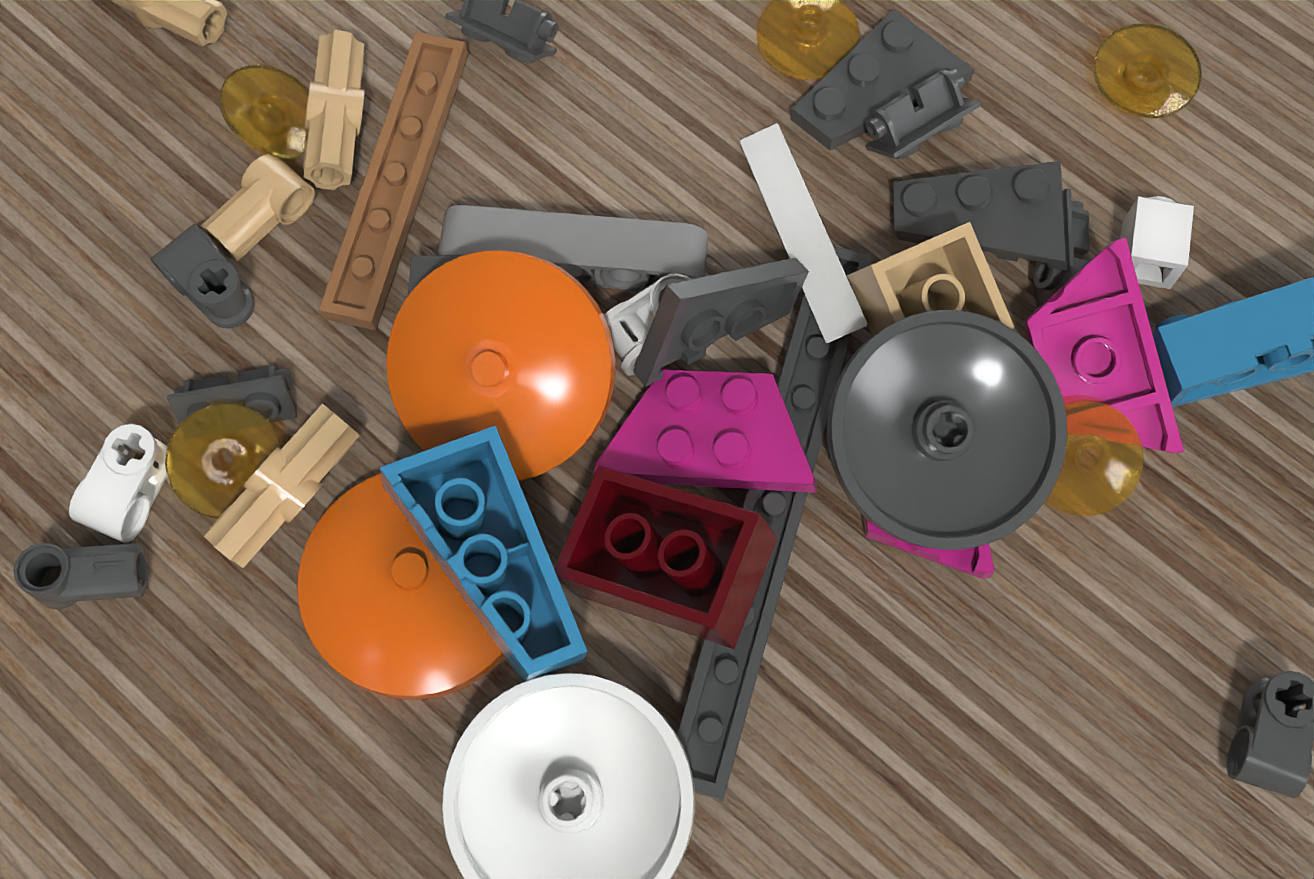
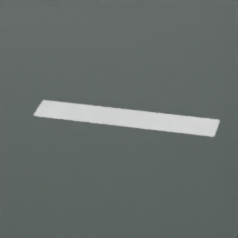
M774 124L740 140L742 149L789 258H797L809 271L802 289L825 342H832L866 327L867 321L779 125Z

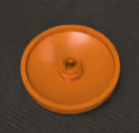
M504 250L474 252L455 258L436 268L418 283L403 302L395 318L388 341L386 366L392 402L405 429L421 449L426 451L496 425L518 481L546 473L577 454L598 430L606 415L614 390V345L610 329L598 304L587 289L567 271L550 261L527 253Z
M381 474L355 485L339 497L322 515L312 530L301 557L297 583L298 604L304 627L311 642L326 662L347 680L362 689L389 698L404 700L436 698L456 692L478 681L505 658L502 651L384 489Z

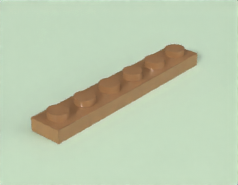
M415 32L319 307V312L323 319L376 331L468 56L466 42Z

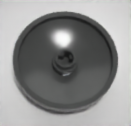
M937 310L912 315L891 324L872 336L854 353L840 374L832 393L827 418V442L830 459L839 484L851 503L869 522L888 535L908 544L940 550H961L986 545L1007 536L1026 523L1040 509L1055 486L1062 469L1067 444V418L1062 394L1052 371L1039 352L1025 338L1003 323L987 316L959 310Z

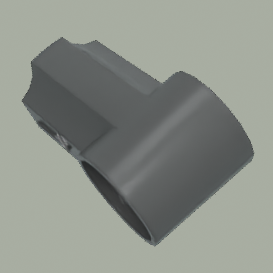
M39 543L30 546L20 554L13 570L18 586L39 603L51 609L67 608L77 601L143 597L144 590L148 586V565L145 557V548L140 543L64 549L50 543ZM61 566V573L58 579L49 586L41 587L42 578L45 573L54 567Z

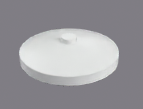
M570 673L547 675L531 679L502 693L478 713L466 728L457 743L446 772L442 805L443 821L451 854L464 879H671L683 859L693 829L695 815L693 775L686 752L676 732L664 716L643 697L620 684L597 676Z

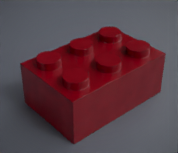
M598 466L554 570L558 580L578 597L735 649L776 544L777 537L760 513Z

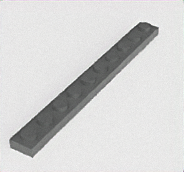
M833 246L846 277L871 264L873 256ZM804 293L778 383V389L813 473L827 424L832 393L842 370L851 333L826 343ZM748 489L743 509L760 513L776 535L777 541L735 649L708 640H704L677 733L690 763L696 794L719 801L724 799L808 492Z

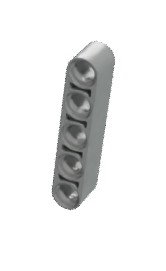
M455 205L448 207L444 212L438 256L460 257L488 250L522 252L554 263L567 271L583 286L643 291L668 274H682L691 279L705 277L709 236L701 227L687 223Z

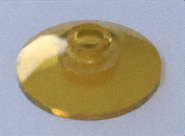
M772 0L763 10L757 25V43L764 59L778 72L796 79L816 80L824 78L859 42L857 19L853 11L842 0ZM803 23H813L815 26H806Z
M1154 24L1128 25L1111 33L1100 45L1093 65L1096 84L1107 101L1119 110L1141 118L1167 117L1184 109L1196 95L1202 78L1201 64L1193 47L1176 32ZM1137 77L1144 78L1147 82L1141 81Z
M247 65L233 71L224 81L219 94L221 113L232 132L246 145L263 154L286 159L305 155L309 129H305L309 89L292 75L271 66Z
M1095 401L1064 404L1067 418L1066 453L1057 482L1046 502L1060 511L1073 515L1092 516L1105 513L1123 503L1131 495L1139 482L1144 461L1140 437L1128 418L1109 405ZM1088 447L1095 449L1099 455L1098 464L1090 470L1084 468L1080 461L1081 453Z
M235 404L210 405L190 414L173 432L165 455L167 478L176 496L186 506L201 515L218 519L229 505H232L246 490L243 485L277 447L282 449L283 446L274 427L254 410ZM220 449H227L232 456L231 464L223 470L215 469L212 464L214 453Z

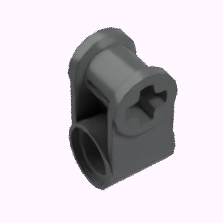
M195 224L191 225L150 258L152 263L181 295H186L216 326L227 329L238 327L251 317L255 307L254 297L240 281V276L234 266L228 262L214 243Z
M1287 671L1276 674L1273 677L1256 680L1246 688L1242 698L1236 734L1231 742L1227 757V773L1230 778L1293 799L1301 794L1311 772L1314 742V682L1310 677L1300 672ZM1276 692H1278V700H1275ZM1306 705L1305 709H1299V706Z

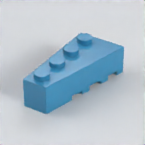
M1314 277L1247 299L1228 302L1213 310L1191 317L1188 314H1180L1158 323L1152 335L1172 407L1314 372Z
M496 425L379 467L384 489L523 682L552 675L582 663L587 653L586 646Z

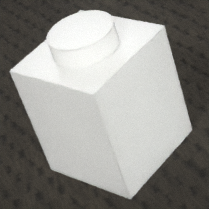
M1161 196L1137 197L1122 222L1120 239L1125 237L1127 239L1139 284L1171 289L1187 268L1194 206L1175 203L1173 200Z

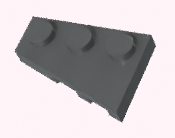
M894 9L792 108L790 120L830 151L868 132L865 124L871 119V113L901 94H908L913 107L916 108L918 104L912 88L942 69L947 71L956 69L961 73L964 82L967 83L971 81L975 69Z
M1060 161L893 182L894 231L898 240L922 243L970 222L982 251L996 253V257L999 259L1015 262L1018 261V258L1045 262L1047 263V268L1067 271Z
M791 258L667 284L633 370L634 374L646 387L663 378L662 367L680 358L689 365L705 357L707 347L716 340L729 334L732 339L737 341L790 314L809 271L797 258Z

